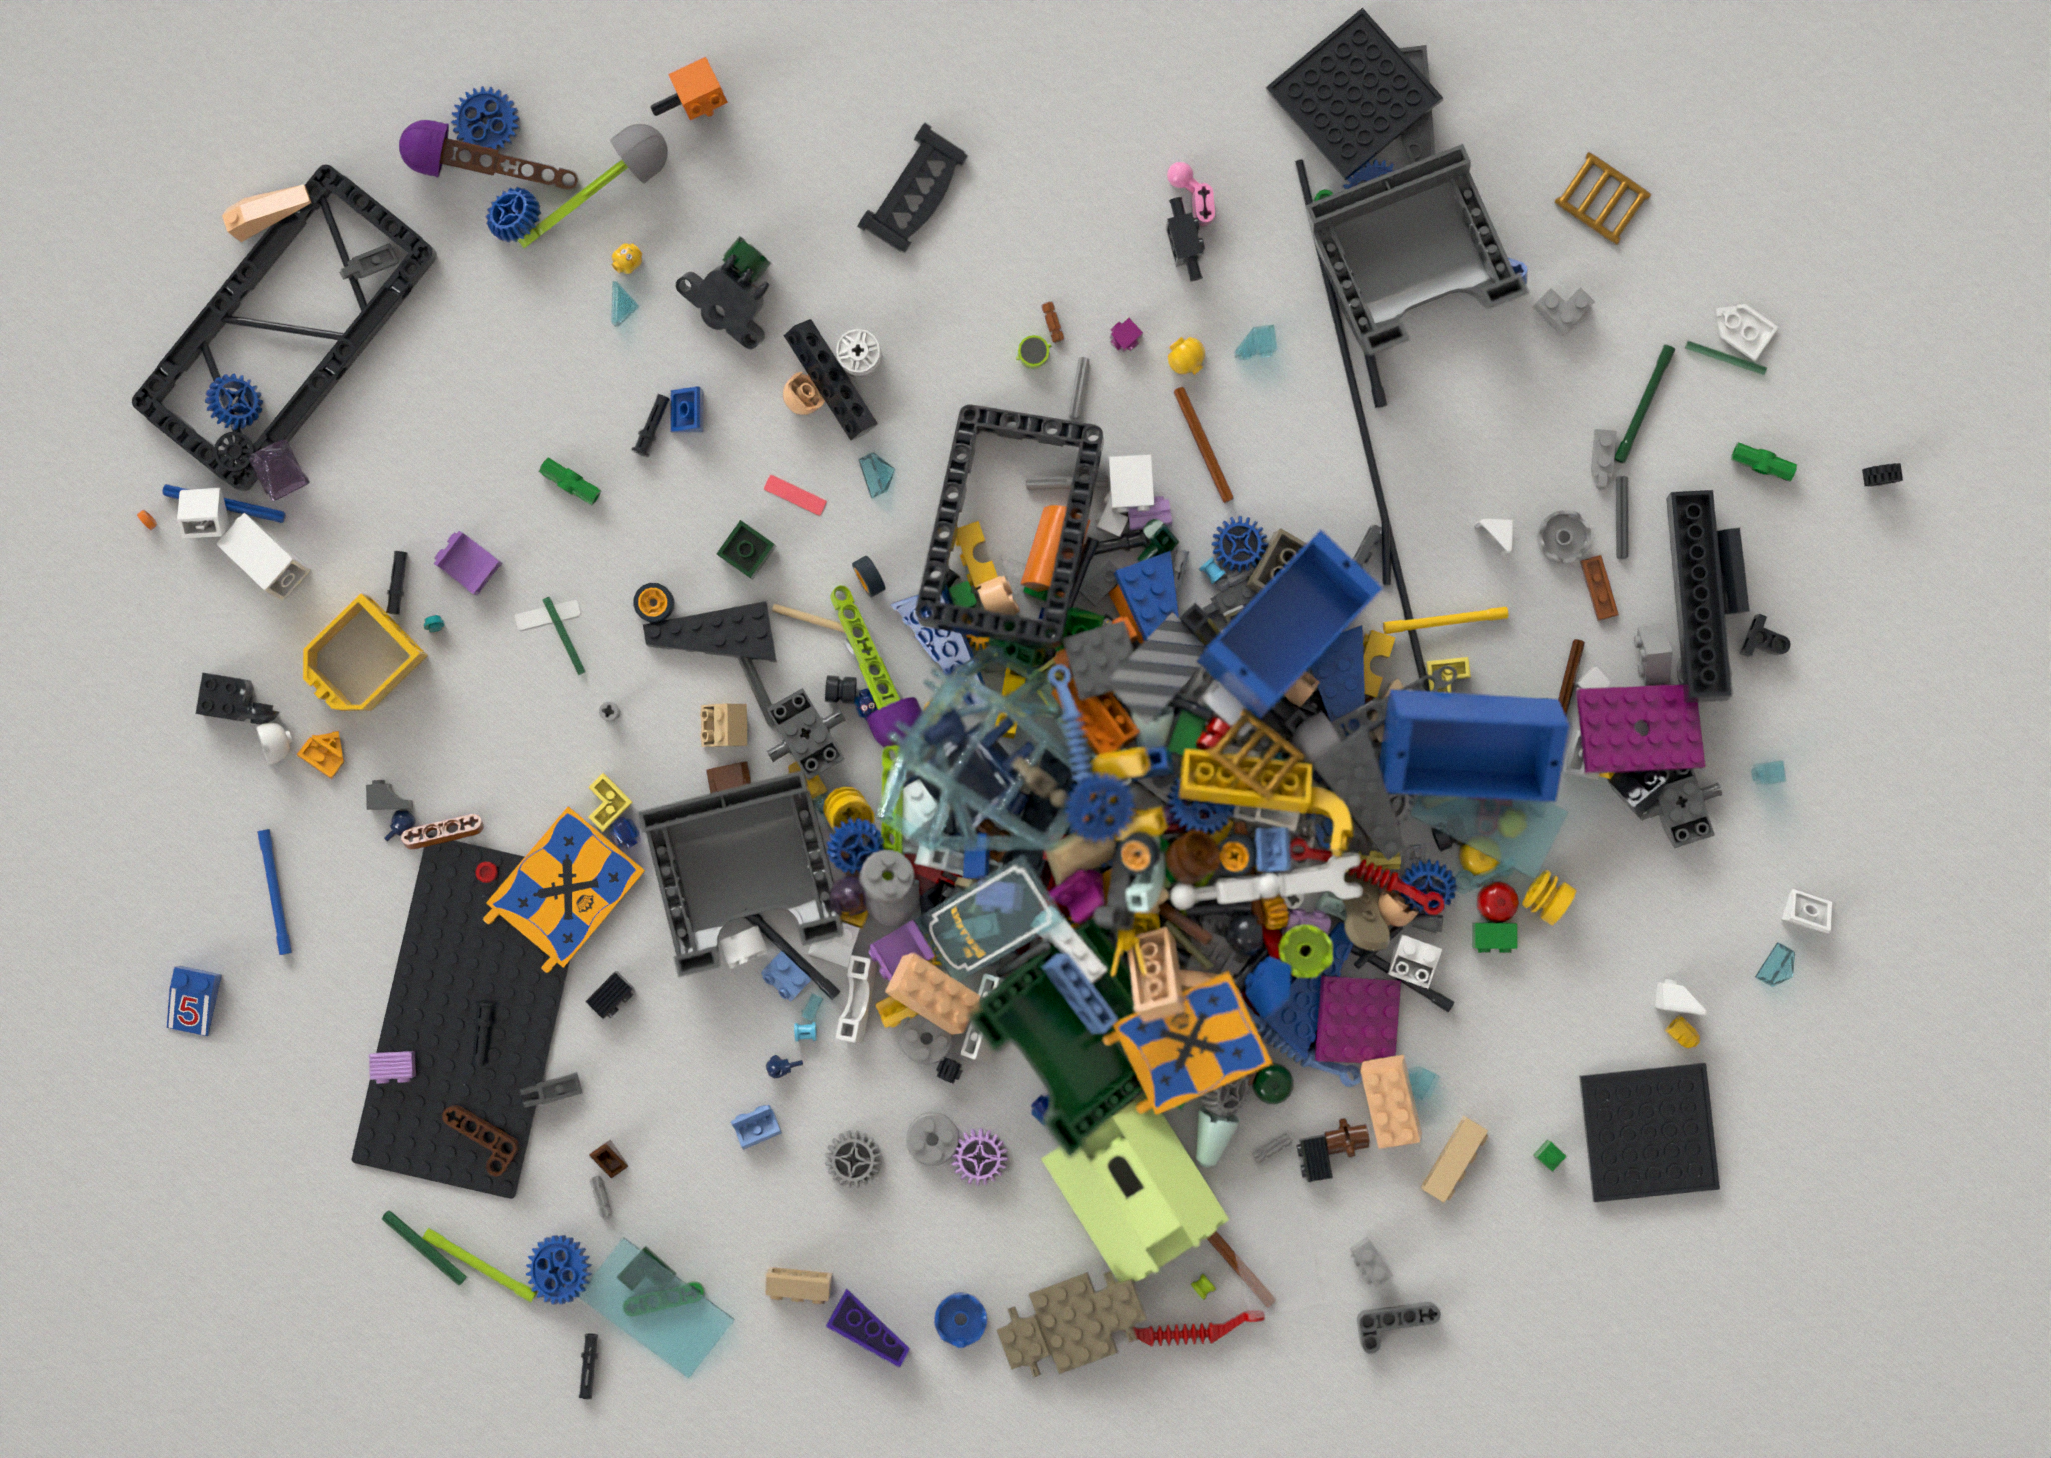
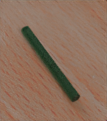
M1691 341L1686 342L1685 348L1762 375H1765L1767 367Z
M551 598L543 599L542 601L578 676L585 673L586 671Z

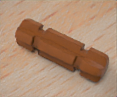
M1053 302L1042 304L1043 313H1046L1045 319L1049 332H1052V341L1057 343L1064 340L1063 332L1060 331L1061 326L1057 313L1054 312Z

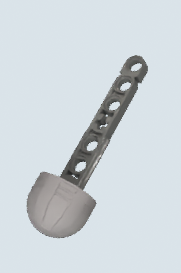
M1446 665L1433 671L1432 675H1426L1400 690L1426 691L1422 685L1424 680L1430 679L1434 682V688L1427 692H1437L1439 688L1443 689L1452 684L1457 678V672L1454 667ZM1444 669L1451 670L1453 677L1450 681L1442 679L1441 673ZM1389 696L1379 701L1373 699L1332 722H1329L1322 711L1302 722L1297 727L1291 743L1305 755V758L1301 761L1298 760V762L1312 764V770H1317L1313 765L1316 761L1356 732L1348 728V722L1351 719H1356L1359 722V729L1365 725L1367 732L1385 724L1386 705L1388 704ZM1370 709L1376 710L1378 712L1377 720H1368L1366 716L1367 711ZM1341 724L1344 725L1345 731L1349 734L1347 737H1345V732L1340 727Z

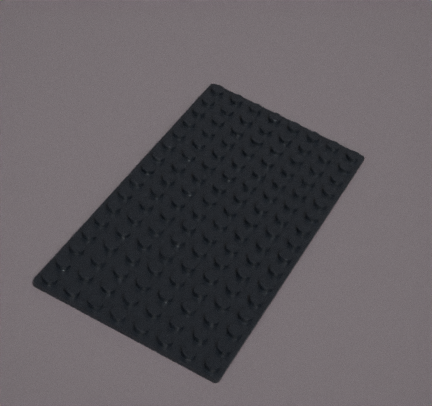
M428 835L427 837H428V838H433V837H435V836H433V835ZM455 840L424 847L376 1053L415 1051L416 1077L410 1078V1082H397V1079H389V1083H376V1080L369 1081L351 1158L353 1163L513 1199L516 1196L537 1106L524 1107L523 1102L539 1097L538 1091L521 1095L520 1089L536 1085V1083H540L543 1080L570 963L569 961L564 968L557 963L549 973H546L542 970V966L550 958L549 955L500 914L492 924H487L483 920L492 909L486 902L525 856ZM491 862L497 867L498 875L494 881L483 883L478 880L476 868L480 863ZM476 1001L495 1003L491 1014L493 1023L489 1026L485 1066L471 1064L476 1025H474L478 1007ZM453 1105L461 1106L518 1140L519 1150L506 1172L499 1176H492L488 1173L486 1165L493 1151L444 1123L442 1115L445 1109ZM456 1111L450 1113L452 1115V1120L458 1118L455 1116ZM468 1121L467 1123L470 1131L476 1130L477 1125L474 1121ZM487 1131L485 1138L487 1141L493 1142L495 1135ZM505 1142L503 1145L504 1150L511 1153L513 1151L512 1144ZM495 1160L493 1162V1168L497 1171H501L502 1163L498 1160Z

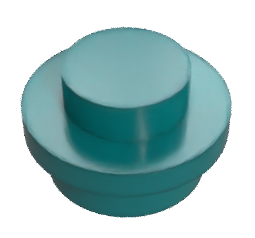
M439 615L425 618V623L423 624L424 629L432 633L440 631L445 625L444 620Z

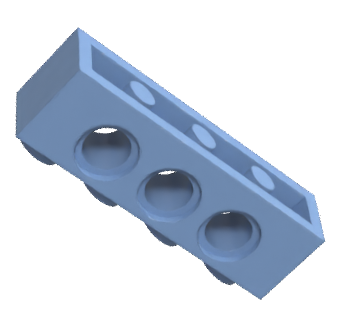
M1069 953L1056 954L1042 967L1091 1034L1104 1033L1118 1020Z

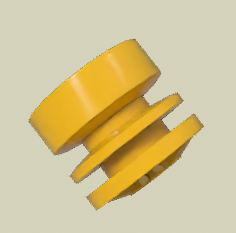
M844 786L837 788L824 801V816L834 832V827H842L841 822L848 824L849 818L855 822L858 817L861 821L866 819L870 824H874L875 817L872 808L862 793L854 787Z
M1545 869L1530 884L1521 905L1525 908L1531 906L1530 911L1532 913H1535L1542 907L1540 918L1553 926L1573 901L1577 889L1566 882L1555 887L1558 882V876L1554 875L1549 880L1551 872Z

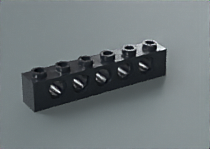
M811 319L794 325L783 335L850 441L867 434L878 425Z

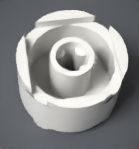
M758 926L719 941L730 969L768 954L767 946Z

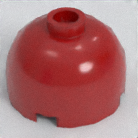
M1494 881L1487 883L1480 889L1477 894L1476 905L1480 915L1487 921L1501 923L1506 922L1515 915L1518 910L1519 899L1515 889L1508 883Z

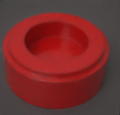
M482 862L476 868V877L483 883L494 881L498 875L497 867L491 862Z

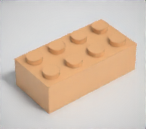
M1167 927L1136 935L1135 937L1139 938V946L1147 973L1146 976L1142 974L1136 949L1133 946L1128 951L1136 1012L1144 1023L1185 1012L1175 938Z
M915 953L902 956L885 993L951 1035L964 1033L970 1020L967 1015L981 997Z
M1399 1055L1363 1061L1360 1071L1378 1149L1420 1143L1422 1131L1405 1056Z

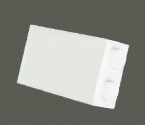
M246 513L238 517L234 525L216 543L263 590L282 601L287 598L311 571L273 535Z

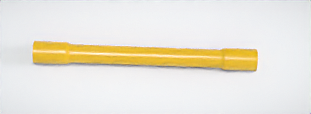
M1507 606L1482 611L1411 620L1383 622L1384 634H1392L1446 625L1508 619L1509 613Z

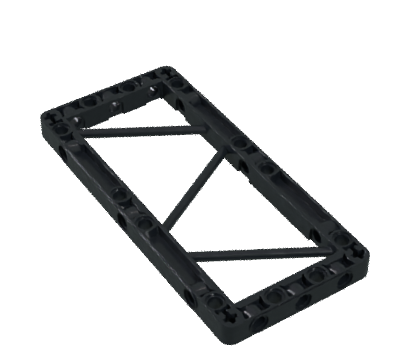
M327 164L321 165L305 184L311 203L268 228L132 398L133 407L144 415L149 422L215 475L240 491H247L255 484L436 260V251L419 234L349 178ZM327 173L331 175L330 179L325 177ZM314 188H319L318 195L311 196V191ZM331 193L338 196L348 206L408 252V255L368 304L358 279L355 280L354 276L348 278L361 312L344 333L232 316L240 307V302L250 290L253 291L305 227L308 218L320 207L344 268L348 266L347 262L350 261V258L327 201ZM361 197H364V204L362 206H357V200ZM397 223V229L394 232H389V226ZM424 250L429 253L427 257L422 254ZM416 258L422 262L421 265L416 261ZM416 265V272L408 274V268ZM253 268V275L246 278V271ZM222 301H227L226 308L224 310H220V303ZM226 323L338 340L253 444L255 451L253 460H258V467L254 470L251 469L250 465L241 471H229L222 468L214 456L215 445L199 435L193 427L178 415L163 406L162 401L175 387L176 384L174 383L184 371H188L201 353H203L213 382L215 383L216 378H221L209 344ZM350 346L351 352L343 356V348ZM323 378L324 385L321 388H317V380ZM156 382H160L161 388L155 392L153 386ZM143 399L147 403L145 406H143V403L141 402ZM179 424L180 430L178 433L174 434L172 431L174 425ZM239 426L236 430L232 429L233 432L242 433ZM243 437L240 440V444L244 441ZM208 450H212L213 456L206 460L205 453ZM243 453V455L249 457L250 453ZM220 455L219 458L222 459L226 455ZM230 459L225 463L226 466L229 465ZM241 459L242 465L246 463L243 459ZM246 470L247 472L251 473V475H247V473H245L244 471ZM240 477L244 481L243 484H240V481L238 480Z

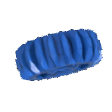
M510 187L508 192L503 191L501 196L496 195V201L491 202L492 207L487 209L489 214L485 217L487 218L486 224L489 230L499 240L507 241L508 243L511 241L517 242L519 238L524 239L525 234H530V230L536 228L535 222L540 221L538 218L541 214L540 205L536 197L528 190L519 187L515 189Z
M235 373L230 377L225 374L222 376V379L218 377L215 379V383L212 382L209 385L210 389L206 391L208 397L205 399V403L209 404V406L206 408V411H213L211 418L217 417V424L224 422L225 428L231 425L233 430H236L238 426L244 429L246 425L251 426L254 423L253 420L256 421L259 418L258 414L262 412L260 406L263 404V400L258 399L261 397V392H255L258 387L257 385H250L251 379L244 381V375L237 379ZM225 388L237 389L238 391H231L230 389L226 390ZM238 396L236 403L230 407L232 401ZM231 412H236V413H238V414H243V415H233V414H230V413H231Z
M1242 516L1238 517L1237 523L1231 517L1230 525L1226 521L1222 522L1225 529L1219 526L1216 528L1221 533L1220 535L1213 534V538L1217 539L1218 542H1212L1211 546H1218V549L1213 550L1212 553H1220L1221 556L1216 561L1219 562L1224 559L1225 562L1222 564V567L1225 568L1229 563L1231 565L1229 571L1231 572L1234 566H1237L1238 573H1241L1242 566H1245L1246 571H1250L1249 564L1256 568L1257 563L1255 560L1259 562L1262 559L1259 554L1265 553V550L1261 548L1268 546L1267 542H1262V540L1267 538V535L1260 536L1259 534L1264 530L1263 527L1256 530L1255 527L1258 522L1255 521L1252 526L1249 525V517H1247L1245 523L1242 522ZM1234 528L1247 529L1242 536H1235L1228 532ZM1251 534L1256 539V552L1248 545V538ZM1244 536H1246L1243 543V546L1245 548L1237 549L1236 552L1233 553L1237 545L1235 540H1238L1239 542L1240 539L1242 540ZM1224 537L1232 545V550L1228 556L1223 549ZM1237 553L1251 556L1246 561L1233 560Z
M858 817L855 822L849 818L848 824L841 822L842 827H834L836 833L829 834L831 840L827 841V846L829 847L827 853L830 861L834 863L836 868L841 869L845 873L849 871L851 874H854L856 869L859 873L861 872L868 857L876 852L883 851L881 844L884 842L879 829H876L874 824H870L866 819L861 821ZM861 835H868L870 837V842L865 841V839H863ZM840 850L848 853L849 858L841 856Z
M1420 859L1418 866L1412 863L1411 869H1405L1406 875L1401 876L1405 884L1412 885L1424 894L1431 892L1439 893L1443 897L1444 904L1450 906L1451 899L1455 898L1454 892L1457 890V885L1455 884L1456 878L1452 876V870H1447L1445 864L1439 866L1438 860L1431 864L1430 859L1427 860V863L1423 864V861ZM1432 875H1434V876L1440 878L1443 882H1440V880L1434 879V878L1432 877ZM1428 881H1429V883H1430V888H1429L1428 893H1427V888H1426V886H1428ZM1400 892V895L1405 899V904L1410 903L1409 908L1411 910L1417 907L1419 913L1424 910L1422 904ZM1435 899L1428 902V906L1432 908L1439 905V901Z

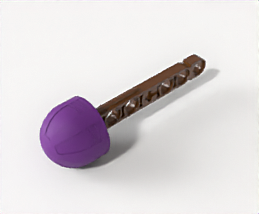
M432 120L416 121L403 131L399 140V152L404 163L410 169L424 175L438 178L444 164L492 176L498 173L546 185L556 184L555 187L563 189H573L578 183V176L572 170L559 168L558 170L551 165L499 154V150L448 139L449 124ZM454 147L458 148L455 154L456 160L452 159L454 155ZM462 150H468L471 153L470 161L464 162L460 159L459 154ZM482 155H489L491 157L492 164L485 167L481 164L480 158ZM510 160L509 164L516 166V161L520 162L518 174L514 173L516 169L513 168L504 171L501 163ZM529 164L533 167V174L531 176H525L522 173L523 165ZM545 169H550L554 172V178L551 181H546L543 178L542 172ZM565 174H572L574 176L575 182L573 185L568 186L564 184L563 176Z

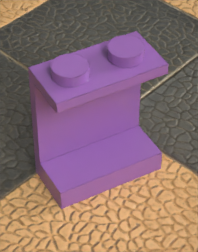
M454 532L447 541L449 543L444 550L441 549L436 554L434 565L441 568L466 587L469 592L477 596L502 562L463 532Z
M914 919L869 946L871 950L868 951L874 962L878 960L882 968L879 971L883 978L890 981L902 956L915 953L926 961L935 956Z

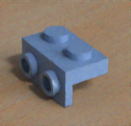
M1289 827L1257 828L1255 843L1257 845L1256 864L1258 871L1275 872L1291 870Z
M782 951L761 972L764 981L769 985H773L778 990L779 995L790 1002L812 980Z
M770 1105L759 1106L755 1111L748 1114H740L731 1121L743 1150L782 1134L775 1112Z

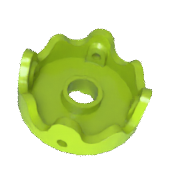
M1310 924L1297 925L1289 929L1281 939L1279 945L1280 960L1291 965V974L1298 978H1314L1319 976L1324 969L1331 966L1333 962V944L1327 934L1317 926ZM1303 945H1309L1311 948L1310 954L1307 956L1300 954V948Z

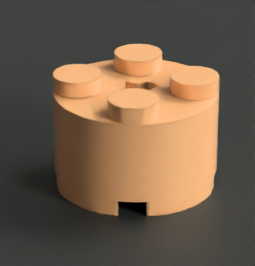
M999 576L977 585L986 611L1013 616L1020 612L1019 606L1012 596L1013 591L1010 583L1007 582L1005 576Z

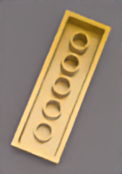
M1185 749L1181 759L1179 798L1306 813L1311 797L1312 764L1296 763L1272 792L1271 800H1267L1215 760L1207 751ZM1223 754L1231 761L1236 756L1231 754ZM1246 756L1238 767L1249 774L1261 758ZM1271 759L1255 780L1266 787L1287 761Z

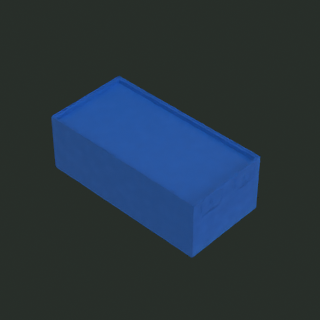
M1320 530L1207 647L1196 662L1203 666L1247 710L1260 719L1373 600L1383 587Z
M1390 689L1379 768L1387 793L1556 802L1570 725L1558 699Z

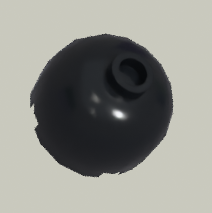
M1239 915L1231 921L1228 929L1225 930V940L1229 942L1231 949L1235 953L1242 956H1257L1259 954L1256 953V949H1261L1262 926L1257 925L1258 915Z

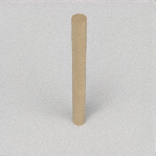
M778 604L773 605L772 612L845 633L842 624Z

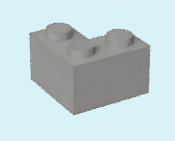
M1581 287L1567 302L1550 288L1533 308L1563 336L1595 301Z
M1663 624L1638 627L1637 636H1634L1635 648H1639V659L1641 665H1638L1639 678H1643L1645 686L1670 683L1673 651Z

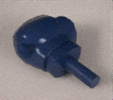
M397 810L391 819L392 824L390 828L392 831L384 839L388 842L395 834L401 836L405 830L413 827L416 823L414 816L407 810Z
M774 1055L766 1063L767 1073L774 1079L791 1073V1068L803 1065V1061L799 1060L789 1063L788 1058L783 1060L779 1056Z

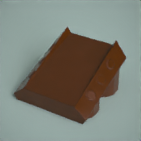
M747 761L706 770L710 794L751 783Z

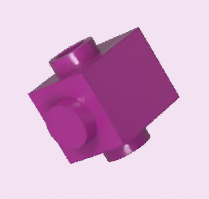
M1128 318L1123 323L1119 321L1111 328L1110 338L1112 340L1110 343L1117 351L1120 349L1123 352L1126 350L1132 351L1139 344L1137 340L1143 336V332Z

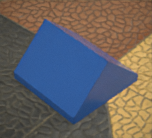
M700 386L671 390V432H703V390Z

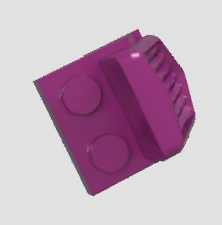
M1080 868L1050 891L1049 895L1052 900L1068 907L1074 922L1081 923L1094 915L1096 908L1102 907L1105 903L1103 875L1091 868L1087 871Z

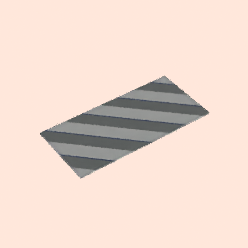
M1172 612L1106 684L1145 725H1148L1201 667L1196 661L1207 648Z

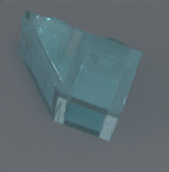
M1274 325L1253 327L1235 350L1234 358L1239 357L1240 360L1252 359V355H1260L1261 358L1273 356V353L1277 351Z
M1783 760L1753 764L1754 768L1751 770L1753 781H1756V785L1786 781Z
M1419 1065L1407 1069L1413 1096L1421 1100L1424 1097L1430 1099L1440 1076Z

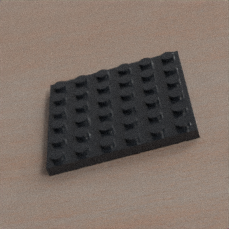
M1363 7L1266 86V91L1345 180L1443 101L1440 93Z
M1706 1063L1579 1076L1593 1202L1720 1189Z

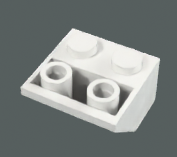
M221 488L180 491L177 521L182 539L222 536L229 529L230 522Z
M1574 731L1562 772L1598 780L1599 773L1585 774L1580 731Z
M1399 934L1388 974L1428 989L1442 949Z

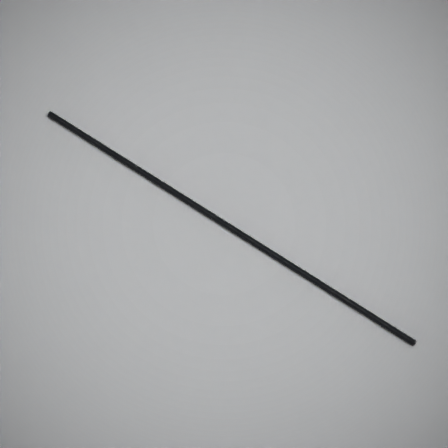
M1303 159L1296 160L1295 164L1306 206L1313 203L1304 162ZM1315 243L1381 522H1390L1336 295ZM1390 523V559L1405 620H1411L1413 615ZM1416 629L1408 630L1420 679L1426 676L1427 673ZM1426 679L1422 686L1424 690L1430 691L1429 682Z

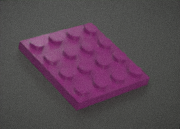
M1321 976L1315 1060L1362 1063L1363 1061L1396 1056L1401 981Z

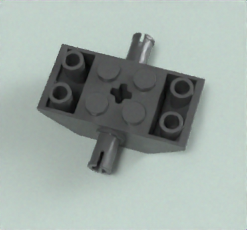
M803 688L767 708L770 717L783 738L782 743L767 750L772 762L790 753L801 770H803L806 778L810 780L845 760L829 733L831 728L846 721L840 709L824 719L823 717L820 718ZM810 733V738L806 740V738L803 737V734Z
M1694 769L1657 770L1667 783L1655 805L1648 809L1646 814L1640 816L1641 821L1659 815L1663 829L1674 848L1715 836L1705 806V800L1722 796V790L1713 792V790L1721 788L1719 783L1700 788ZM1679 798L1683 800L1682 806L1676 805V801Z

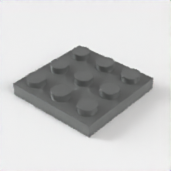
M1125 621L1063 639L1081 701L1112 692L1113 690L1106 682L1134 653Z

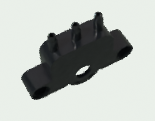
M732 254L723 265L717 266L707 274L704 280L694 272H687L676 281L677 291L695 307L701 308V317L708 327L715 330L726 329V332L747 349H754L764 340V330L753 319L764 304L763 295L766 293L769 283L764 282L758 289L748 282L753 273L751 268H748L741 276L731 268L737 259L735 255ZM685 280L690 282L691 287L686 285ZM716 305L723 308L725 316L717 312ZM750 334L755 336L756 341L750 338Z

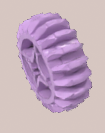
M980 1128L979 1135H976L975 1130L971 1129V1137H969L968 1133L964 1132L963 1136L966 1140L963 1141L959 1138L958 1143L961 1146L955 1148L958 1153L952 1156V1158H958V1160L953 1161L952 1166H960L955 1170V1173L958 1174L963 1171L964 1173L961 1175L962 1180L969 1176L968 1184H971L973 1179H977L976 1186H979L980 1179H983L984 1184L988 1185V1177L995 1182L996 1178L993 1174L1002 1175V1172L998 1169L999 1167L1006 1169V1165L1001 1163V1161H1007L1008 1157L1001 1154L1006 1153L1007 1148L1000 1149L1004 1141L996 1142L998 1134L991 1138V1130H988L987 1134L983 1135V1128ZM977 1140L975 1151L962 1153L970 1142ZM984 1141L990 1143L995 1148L997 1155L987 1153L984 1150ZM979 1147H981L982 1156L986 1157L985 1160L982 1159V1162H980V1167H978L977 1158H974V1154L977 1155V1152H979ZM962 1159L972 1161L975 1164L976 1172L973 1173L968 1170ZM997 1161L990 1171L982 1173L984 1163Z

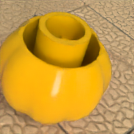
M1180 337L1169 346L1171 352L1168 354V364L1174 372L1183 375L1192 372L1195 375L1203 368L1202 363L1206 351L1198 339L1188 337L1184 340Z

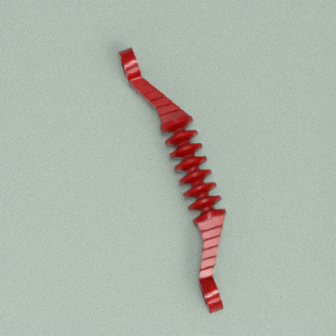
M1294 838L1290 841V857L1293 860L1299 861L1307 858L1328 862L1333 856L1332 851L1309 848L1308 843L1302 838ZM1296 845L1304 847L1301 853H1295L1292 849ZM1363 859L1358 866L1351 867L1348 870L1349 876H1352L1356 871L1357 879H1360L1364 874V882H1367L1371 877L1372 885H1375L1379 880V888H1383L1387 884V891L1391 892L1394 889L1404 893L1422 904L1428 914L1436 915L1444 909V900L1439 893L1431 892L1424 894L1420 892V890L1415 889L1412 885L1405 884L1398 877V872L1396 871L1391 876H1389L1390 869L1388 868L1381 873V865H1378L1374 870V863L1370 862L1366 867V859ZM1438 900L1439 905L1432 908L1428 906L1429 901Z
M1263 1310L1243 1311L1225 1323L1212 1324V1322H1209L1207 1329H1205L1203 1323H1200V1327L1197 1330L1195 1324L1192 1323L1191 1330H1188L1186 1324L1183 1325L1182 1330L1179 1329L1178 1324H1175L1174 1331H1171L1169 1325L1166 1326L1165 1331L1162 1330L1161 1325H1158L1157 1332L1154 1331L1153 1326L1144 1328L1134 1326L1133 1330L1136 1338L1145 1342L1150 1347H1154L1155 1340L1158 1341L1159 1346H1162L1163 1340H1166L1168 1346H1170L1172 1339L1175 1340L1176 1345H1179L1180 1339H1183L1184 1344L1187 1345L1189 1338H1191L1193 1345L1196 1344L1197 1338H1200L1201 1343L1204 1344L1207 1337L1210 1344H1213L1244 1321H1264L1265 1312Z

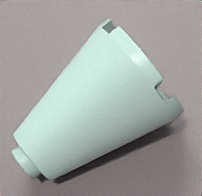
M1165 705L1148 725H1145L1133 711L1131 712L1132 721L1140 731L1136 737L1138 748L1145 747L1148 750L1165 746L1174 716L1173 709L1170 706Z
M1204 1106L1202 1109L1200 1108L1198 1112L1196 1160L1199 1161L1201 1166L1210 1168L1217 1164L1239 1126L1240 1119L1238 1116L1232 1113L1231 1116L1219 1117L1210 1113Z

